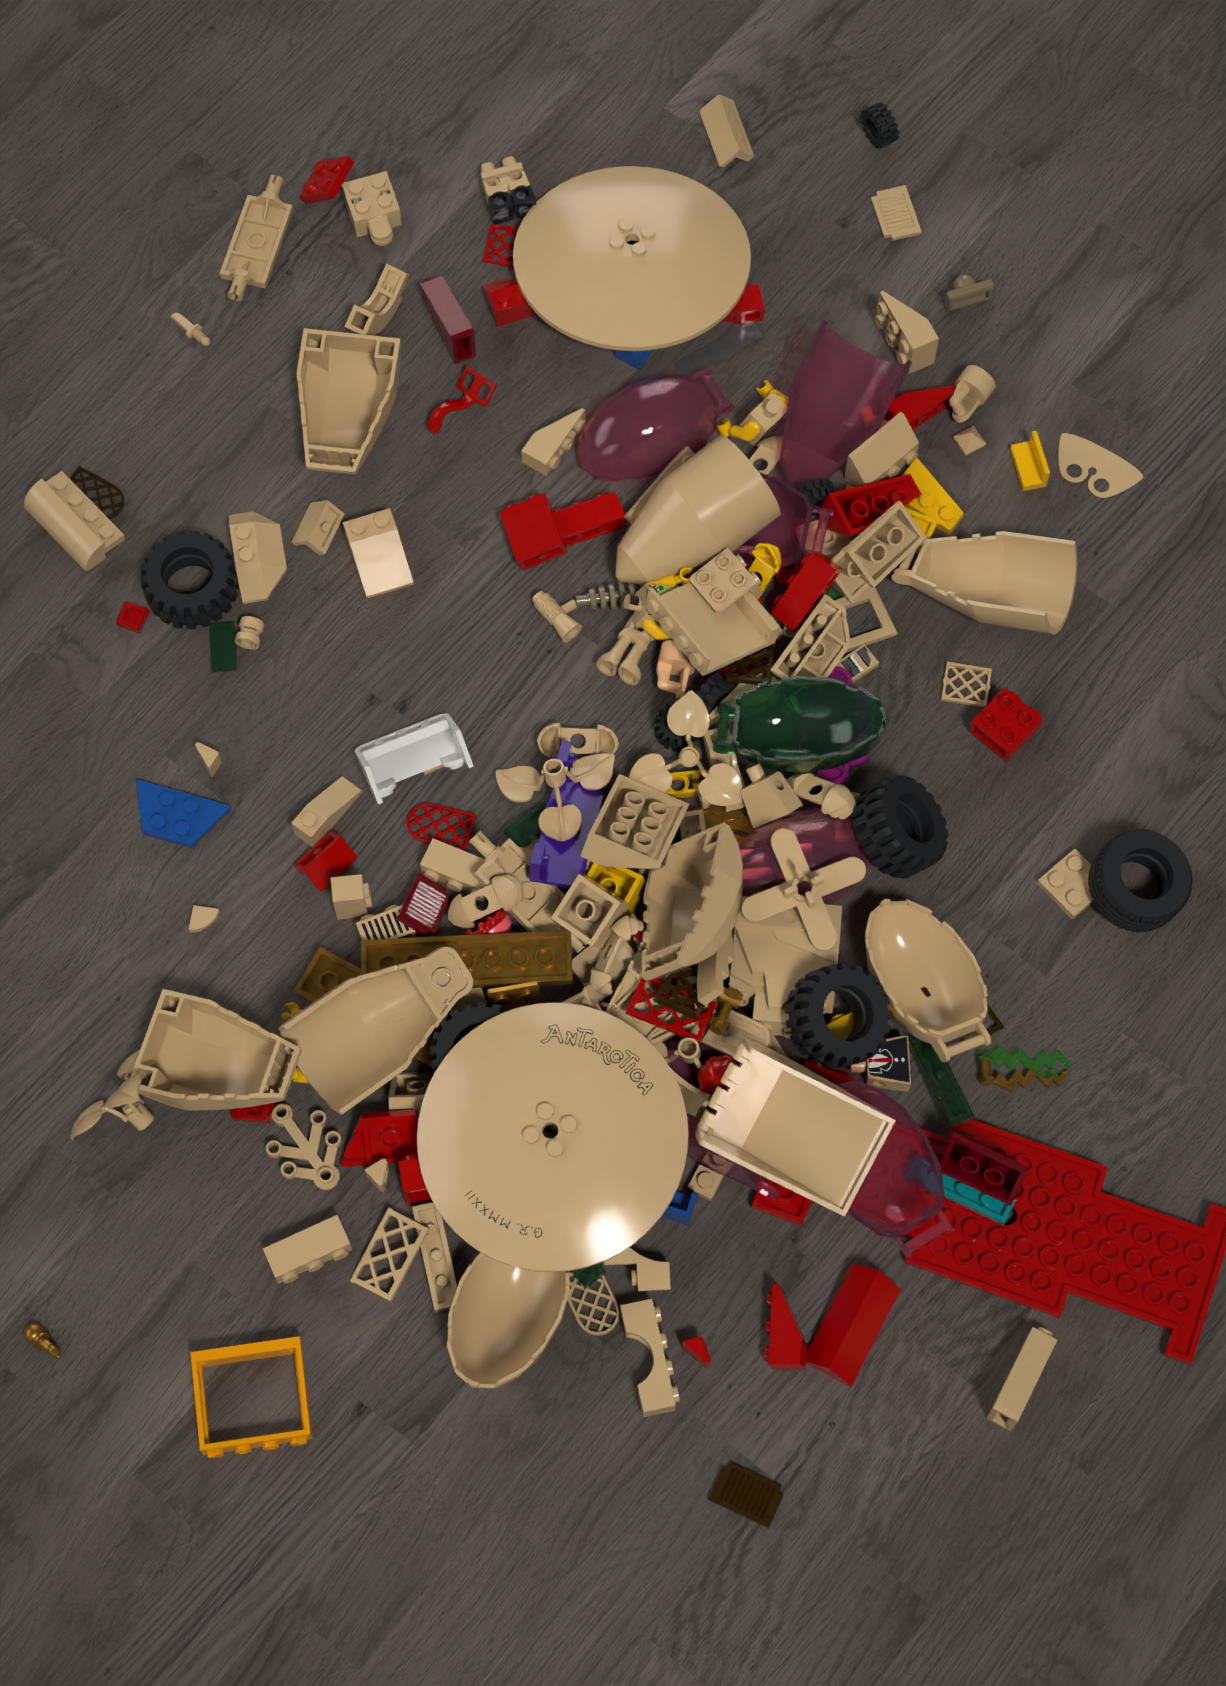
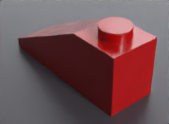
M957 385L908 392L898 398L893 397L886 404L884 418L890 421L898 413L902 412L912 430H915L951 406L949 400L954 394Z

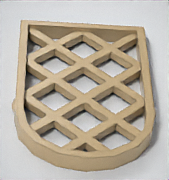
M599 1264L569 1273V1278L576 1275L573 1283L570 1282L571 1289L567 1300L575 1320L583 1331L590 1335L601 1336L608 1334L618 1323L619 1308ZM593 1267L590 1275L583 1273V1271ZM596 1268L602 1279L593 1276ZM579 1275L589 1278L586 1287L576 1284ZM592 1280L601 1283L598 1292L589 1289ZM604 1284L610 1296L601 1293ZM574 1288L584 1291L581 1300L572 1297ZM587 1292L597 1295L594 1304L584 1301ZM600 1297L609 1300L606 1309L597 1306ZM571 1300L579 1303L577 1311H575ZM612 1301L615 1305L616 1312L609 1310ZM582 1305L592 1308L589 1317L580 1314ZM595 1309L605 1312L602 1321L592 1318ZM608 1314L616 1316L613 1325L605 1323ZM579 1317L587 1320L585 1327L581 1323ZM590 1322L600 1325L598 1332L588 1329ZM603 1326L608 1327L607 1330L602 1331Z

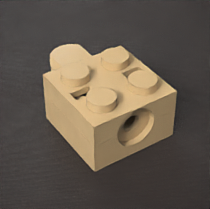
M387 171L344 182L342 185L343 197L356 237L370 234L372 241L376 245L384 246L389 244L393 239L392 228L401 226L402 223L400 208Z

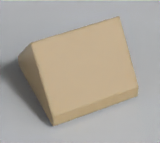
M381 1159L366 1168L365 1174L380 1192H384L386 1190L389 1165L386 1159Z

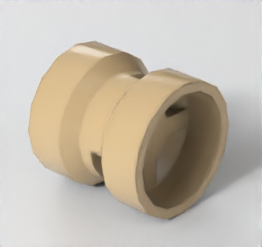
M251 616L241 617L239 623L240 632L236 634L235 643L245 649H258L261 641L259 635L264 630V622Z

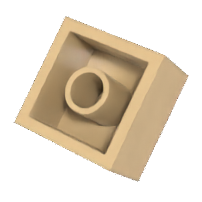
M579 874L551 919L590 946L602 949L612 933L610 928L622 918L630 904L590 877Z

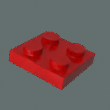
M350 156L319 161L314 166V172L310 179L304 184V190L299 198L305 204L335 199L355 161Z

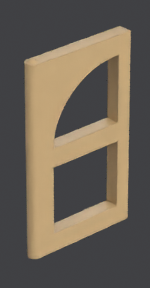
M867 587L852 603L845 597L835 600L846 609L868 602L880 626L879 629L850 638L851 645L846 653L859 648L863 644L867 646L898 634L876 587Z

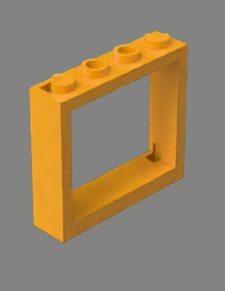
M300 1336L190 1352L199 1447L203 1455H207L208 1458H219L224 1456V1452L235 1451V1454H246L252 1452V1448L263 1447V1450H274L279 1448V1444L290 1443V1446H301L307 1444V1440L313 1439L303 1343ZM294 1354L303 1430L211 1443L203 1367Z

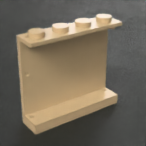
M691 582L662 595L656 593L653 588H650L645 602L647 611L660 623L661 628L669 634L677 648L683 651L692 666L702 676L774 644L780 626L750 591L721 613L714 611Z

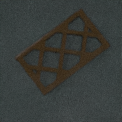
M777 639L770 649L766 650L763 648L758 650L760 653L754 656L748 655L744 657L745 660L740 662L734 661L728 664L725 681L771 686L773 673L770 670L774 666ZM766 657L769 659V664L763 665L758 660ZM752 663L757 669L749 672L744 666ZM738 670L743 675H732V671ZM765 673L767 679L757 678L756 675Z
M698 963L690 966L691 970H679L669 974L653 1001L697 1020L705 1005L698 1002V996L694 991L697 990V983L690 984L686 977H697ZM673 978H679L683 985L672 986L671 981ZM687 991L691 998L681 999L677 992ZM670 993L674 1000L663 998L662 995ZM695 1004L697 1009L693 1011L686 1008L685 1005Z

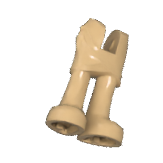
M635 613L619 633V640L609 652L600 656L596 663L598 670L608 676H614L618 670L620 679L629 685H637L641 679V672L638 667L639 660L644 651L647 650L650 642L654 640L645 630L643 632L638 631L640 627L634 623ZM632 643L634 645L633 648L620 665V661L624 652L626 651L629 644Z

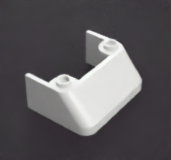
M447 713L428 718L365 743L355 749L362 771L378 804L383 803V797L393 793L396 782L436 766L443 765L450 769H457L463 766L465 762L468 768L474 767L461 730Z

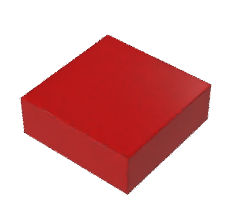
M126 601L116 620V624L119 627L140 634L150 611L147 608Z

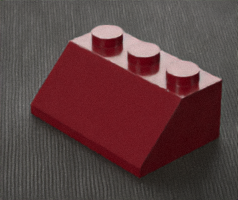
M954 1132L937 1171L1011 1206L1028 1167Z

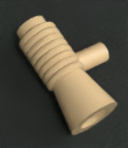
M544 591L538 592L533 597L534 607L550 625L554 626L564 643L571 641L579 634L582 625L567 615V613L577 608L574 600H570L560 606L549 593Z

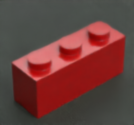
M616 492L602 493L594 499L578 501L573 506L564 509L557 508L552 511L566 547L626 527L625 513Z
M820 551L812 552V554L808 553L803 558L800 564L802 566L798 574L795 573L791 576L786 584L788 589L784 595L781 593L773 603L775 608L771 614L793 631L800 630L843 569Z

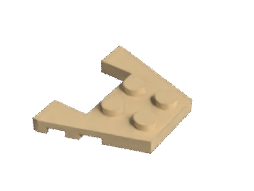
M642 941L605 1012L635 1028L655 1046L676 1034L626 1014V1010L642 978V951L646 949V943ZM646 982L644 986L646 993L649 994L655 992V990ZM654 998L649 999L654 1011L665 1007L654 1002ZM645 1001L637 1003L633 1009L643 1014L650 1013ZM705 1005L701 1014L707 1012L710 1006ZM671 1011L657 1016L658 1020L670 1025L676 1023ZM676 1012L680 1021L690 1018ZM697 1022L683 1026L684 1030L697 1025Z

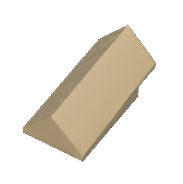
M897 501L831 559L843 568L831 586L849 602L852 603L867 587H876L926 538L901 501Z

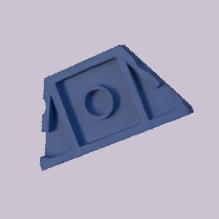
M139 779L136 782L142 832L150 837L193 848L204 834L209 833L215 827L214 824L224 815L227 816L231 811V807L226 804Z

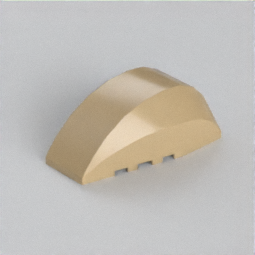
M304 328L297 367V382L307 469L356 475L374 446L397 396L401 339Z
M725 822L670 845L660 869L649 870L643 903L647 905V910L643 912V921L647 923V931L643 932L642 941L646 942V949L642 951V978L646 981L672 974L714 955L727 941L736 924L742 901L743 864L739 844L730 826Z
M162 989L130 1077L137 1074L142 1077L139 1094L165 1105L186 1111L253 1107L285 1100L302 1049L276 1034L262 1029L259 1025L245 1020L231 1010L221 1007L212 1000Z

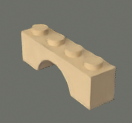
M652 1299L620 1305L626 1338L635 1339L644 1344L653 1358L651 1373L637 1386L643 1417L675 1411V1402H680L677 1386H671L669 1376L674 1375L671 1359H665L663 1349L668 1348L665 1332H659L658 1322H662L659 1306H654Z

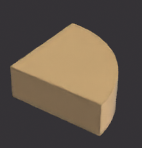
M193 905L189 932H201L218 919L219 909Z

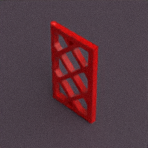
M641 978L626 1010V1014L681 1037L693 1038L700 1043L718 1003L715 1001L708 1003L707 1005L710 1006L708 1011L700 1014L697 1020L688 1018L680 1021L676 1011L664 1007L654 1011L649 999L654 998L658 991L647 994L644 989L647 981ZM660 979L648 980V982L656 984L659 987H661L664 983V981ZM687 991L677 992L685 996V998H691ZM668 993L663 994L664 998L671 1000ZM645 1001L650 1013L643 1014L633 1009L637 1003ZM688 1004L691 1010H696L694 1004ZM671 1011L676 1023L670 1025L658 1020L657 1016ZM697 1022L699 1026L698 1034L695 1035L685 1031L683 1026Z

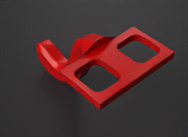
M467 365L456 385L457 388L464 392L463 398L450 400L438 406L429 418L427 429L436 435L441 431L444 417L448 413L465 410L476 402L486 407L497 385ZM468 372L475 376L470 389L463 386V381ZM484 383L491 388L485 400L478 396Z

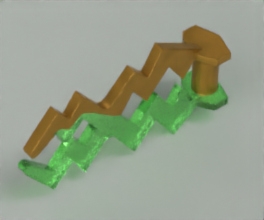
M1000 1046L993 1053L983 1054L978 1057L981 1066L982 1086L994 1084L1011 1093L1017 1083L1025 1088L1034 1077L1038 1078L1046 1088L1049 1087L1052 1081L1059 1086L1068 1076L1070 1070H1066L1058 1076L1054 1068L1046 1076L1041 1070L1042 1066L1045 1065L1050 1070L1057 1060L1067 1068L1072 1066L1059 1050L1051 1058L1043 1051L1036 1061H1032L1021 1047L1011 1058L1004 1048ZM991 1061L998 1068L1003 1062L1010 1071L1021 1062L1028 1072L1024 1077L1017 1070L1009 1081L1001 1072L995 1078L992 1076Z

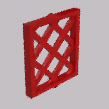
M491 224L483 262L514 267L513 262H507L506 260L513 257V251L510 249V246L514 244L516 238L513 232L517 233L519 228ZM496 230H504L507 232L500 235ZM493 232H494V234L497 236V238H495V239L492 240V236H493ZM510 235L513 240L506 243L503 238ZM500 240L504 246L496 249L493 244ZM491 247L493 249V252L488 254L489 248ZM507 249L510 254L503 258L499 252ZM496 254L500 258V260L490 259Z

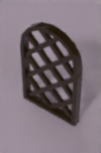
M78 466L69 479L73 483L81 482L83 489L80 490L86 496L88 491L96 490L97 497L89 499L91 501L98 500V508L102 512L112 508L113 513L105 515L108 519L114 518L121 513L124 507L122 491L114 484ZM82 472L89 475L90 477L83 478ZM78 473H80V479H75ZM93 480L95 486L86 488L84 481ZM97 480L100 481V482H102V483H104V484H103V485H97ZM108 488L109 494L100 496L98 489ZM111 488L116 490L117 493H112ZM121 496V503L114 504L113 497ZM110 498L111 505L102 506L101 499Z

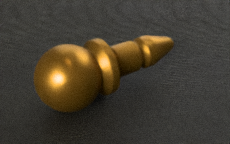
M32 1323L26 1326L23 1337L28 1344L33 1345L37 1350L43 1349L51 1357L61 1358L59 1349L50 1341V1335L45 1332L40 1324Z

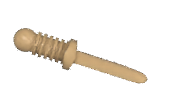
M180 313L170 315L186 331V336L189 339L194 337L203 346L210 344V339L201 331L202 326L200 324L193 325Z

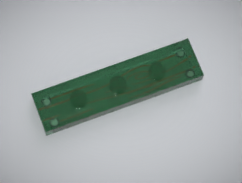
M912 1034L906 1035L908 1036L909 1048L948 1127L951 1128L973 1120L975 1115L948 1061L942 1062L931 1044L919 1040Z

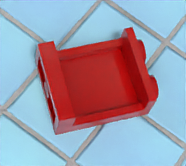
M545 493L532 495L526 501L511 504L504 510L499 511L514 556L523 571L568 553L551 510V503Z

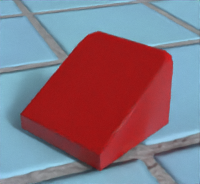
M698 1336L682 1342V1349L703 1367L708 1368L710 1366L711 1359L703 1337Z

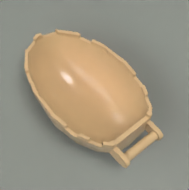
M890 899L881 901L880 905L869 914L865 931V946L868 971L875 976L873 981L875 983L880 982L884 987L882 993L884 996H888L890 1001L887 1004L888 1011H892V1016L907 1032L919 1040L931 1044L940 1060L944 1063L949 1061L951 1057L975 1047L990 1045L991 1037L982 1023L988 1010L986 999L988 996L987 987L980 975L981 970L973 953L955 930L945 921L941 923L936 919L929 908L908 899L905 901H891ZM926 987L929 989L928 991L931 996L926 997L921 988ZM972 1033H975L976 1035L972 1038L956 1043L957 1041L969 1036Z
M480 1252L461 1277L448 1315L447 1349L455 1373L475 1389L499 1388L506 1386L532 1367L544 1352L562 1321L570 1293L569 1271L537 1272L519 1269L500 1263Z

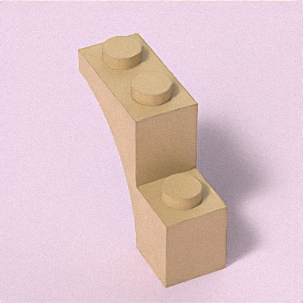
M630 1247L604 1262V1266L636 1265V1270H631L632 1286H637L638 1292L671 1290L669 1262L645 1258Z

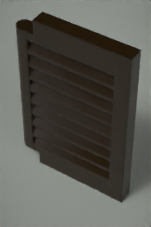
M731 1462L729 1468L722 1467L708 1500L769 1529L783 1498V1494L779 1493L782 1485Z

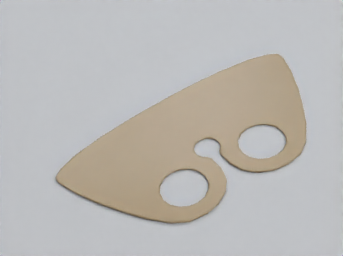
M1062 433L1059 442L1058 460L1060 473L1067 481L1074 483L1083 481L1089 474L1088 469L1093 467L1097 470V473L1090 477L1088 488L1095 496L1107 498L1129 489L1143 479L1142 473L1137 468L1116 454L1079 436ZM1071 464H1077L1081 467L1082 474L1077 478L1070 477L1067 473V467ZM1097 479L1108 481L1109 489L1106 492L1095 490L1094 482Z

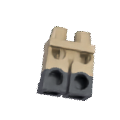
M513 156L504 158L502 160L503 167L495 169L494 164L491 162L481 165L482 189L488 202L493 224L514 220V213L517 219L525 217L528 211L536 205V198L523 170L522 163H517Z

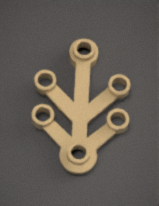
M284 1103L274 1106L271 1114L274 1123L280 1127H285L299 1148L282 1146L280 1142L272 1140L266 1145L268 1156L271 1158H278L280 1156L309 1161L314 1168H299L293 1162L287 1161L281 1166L282 1176L286 1179L301 1178L313 1180L315 1185L322 1190H331L336 1187L340 1180V1174L334 1164L337 1149L342 1143L340 1134L336 1131H330L326 1134L325 1142L328 1147L324 1163L317 1155L322 1129L327 1123L325 1113L321 1110H316L311 1114L312 1128L308 1142L293 1121L294 1115L291 1107ZM279 1110L287 1111L284 1117H278L277 1113ZM318 1115L323 1117V1121L320 1123L314 1122V1118ZM336 1136L338 1141L335 1144L329 1143L330 1137ZM276 1145L279 1147L278 1152H270L272 1146ZM291 1166L294 1168V1171L291 1174L284 1173L286 1167ZM329 1172L331 1177L328 1180H323L321 1178L323 1173Z

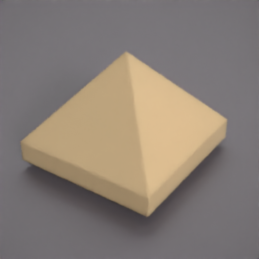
M974 426L953 436L954 441L965 456L986 446V442Z

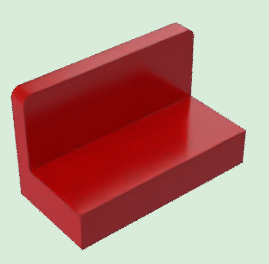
M329 831L293 866L299 873L307 876L319 891H323L331 884V878L338 877L357 859V856L340 835Z

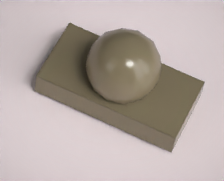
M968 274L958 276L953 283L954 290L946 292L944 302L946 311H952L991 299L994 288L992 280L989 279L976 283V280Z

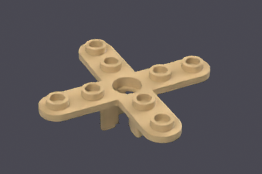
M785 828L779 829L771 837V846L786 882L746 898L742 904V914L750 922H760L797 907L814 948L819 951H829L837 942V933L822 897L862 881L866 874V866L859 858L849 857L811 872L794 832ZM801 881H807L812 886V891L806 892L805 896L798 894L797 884Z

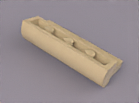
M63 471L46 482L40 479L32 486L25 497L24 508L86 572L106 559L105 553L125 540L124 534Z

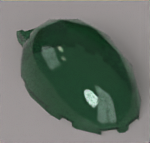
M796 676L783 678V681L768 683V681L757 684V687L752 690L740 692L735 697L736 703H721L718 705L719 722L717 740L713 745V750L720 754H740L747 761L754 764L760 763L762 767L771 770L806 773L834 769L869 754L882 735L888 718L878 698L862 687L856 689L847 686L846 682L837 679ZM729 716H734L733 735L731 741H727Z

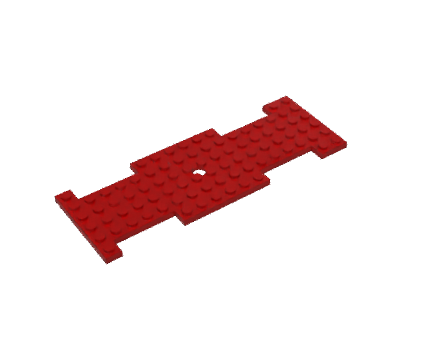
M804 1061L803 1066L850 1093L854 1081L853 1077ZM955 1114L954 1119L957 1124L955 1122L952 1123L948 1136L944 1137L898 1120L895 1121L846 1215L913 1238L904 1262L905 1264L1056 1318H1060L1068 1294L1171 1330L1164 1356L1187 1365L1192 1364L1226 1251V1208L1211 1203L1202 1228L1100 1192L1108 1169L1106 1166L969 1118L964 1119L961 1115ZM955 1132L1028 1167L1027 1173L1014 1198L1016 1201L1012 1208L1017 1215L1016 1221L1012 1225L1003 1226L907 1180L906 1176L917 1153L940 1163ZM762 1176L752 1209L802 1226L810 1203H818Z

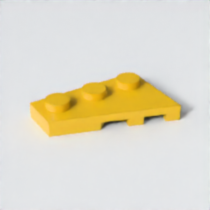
M916 457L902 476L911 474L921 495L905 507L938 520L937 528L950 535L963 518L964 512Z

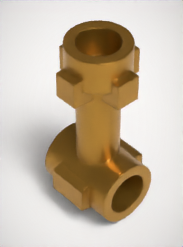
M724 987V993L718 999V1002L723 1003L718 1016H712L709 1023L711 1024L710 1030L714 1034L724 1035L725 1031H728L731 1023L727 1019L732 1007L738 1009L743 997L739 990L729 987V989Z

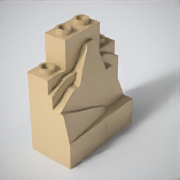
M742 896L740 910L734 927L733 946L735 960L731 962L729 987L737 989L739 993L743 994L739 1006H754L753 1020L767 1027L771 1035L785 1036L790 1039L789 1036L792 1035L791 1028L786 1027V1020H789V1014L785 1013L786 1005L791 1004L788 996L791 990L797 989L795 984L799 979L804 978L805 974L819 968L838 964L842 906L825 904L837 933V942L831 950L819 951L812 945L797 907L760 922H750L742 914V904L748 897ZM833 991L829 993L825 1000L823 1014L832 1013L835 998V992Z

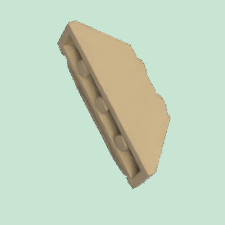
M254 511L229 515L230 534L242 603L247 604L268 600L271 592L287 571L280 524Z
M825 594L770 672L790 686L823 684L851 645L846 608Z

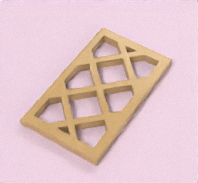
M389 1207L354 1271L350 1282L356 1283L392 1302L430 1229L393 1211ZM391 1216L397 1218L400 1228L386 1232L385 1226ZM413 1228L420 1230L421 1232L416 1242L409 1244L406 1231ZM402 1233L405 1247L391 1251L387 1237ZM383 1239L386 1253L372 1257L371 1252L377 1241ZM407 1251L408 1257L401 1269L396 1270L393 1256ZM388 1258L392 1272L377 1276L374 1263ZM370 1265L373 1278L367 1281L360 1280L358 1277L364 1266ZM393 1277L394 1283L387 1294L381 1290L379 1281Z

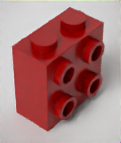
M1004 688L972 720L969 732L1008 763L1040 730L1043 718H1041L1040 713L1035 708H1029L1024 704L1017 693L1010 692Z

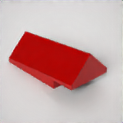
M852 1264L807 1351L806 1364L852 1387L901 1289L879 1270Z

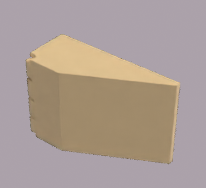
M744 1037L733 1056L735 1060L741 1062L738 1066L730 1062L720 1080L721 1083L728 1086L727 1090L717 1086L708 1103L709 1107L716 1110L715 1113L705 1110L696 1126L697 1128L694 1133L699 1145L845 1217L896 1120L792 1059Z

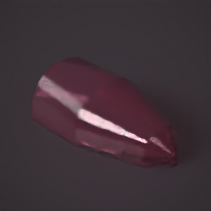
M823 320L790 386L779 463L791 491L794 488H798L799 484L804 485L806 481L813 482V479L820 481L821 478L829 480L847 462L848 455L879 430L912 365L911 361L907 360L906 364H897L872 355L840 337L831 329L828 322Z

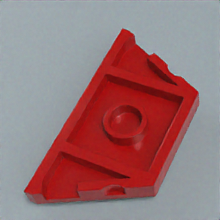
M416 1109L362 1113L342 1156V1167L373 1165L381 1159H386L388 1163H398V1161H403L406 1156L418 1155L417 1131L419 1114Z

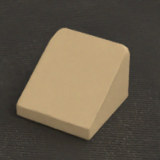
M197 742L195 746L198 755L211 777H213L222 764L219 752Z

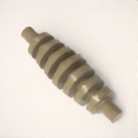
M617 582V591L614 590L612 583L607 586L608 592H605L604 587L600 586L596 594L594 588L588 589L586 595L575 596L576 605H588L590 609H596V603H599L600 609H606V602H609L610 609H616V601H619L620 609H625L623 605L625 596L627 594L635 595L643 586L637 584V589H634L633 583H627V590H625L624 584Z

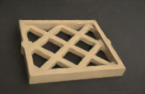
M947 662L941 701L985 708L990 690L992 669ZM956 668L964 670L959 673ZM950 669L956 674L951 679L947 677L948 670ZM973 671H978L981 673L976 675ZM967 672L973 676L968 682L962 677ZM986 674L988 679L984 685L979 678ZM959 678L963 685L956 688L952 682ZM975 681L981 686L976 691L970 687V684ZM949 684L954 691L947 695L945 689ZM966 687L971 694L964 698L959 691ZM982 690L986 692L984 700H981L977 695ZM957 694L959 698H953L952 696ZM974 696L977 701H972L969 699Z

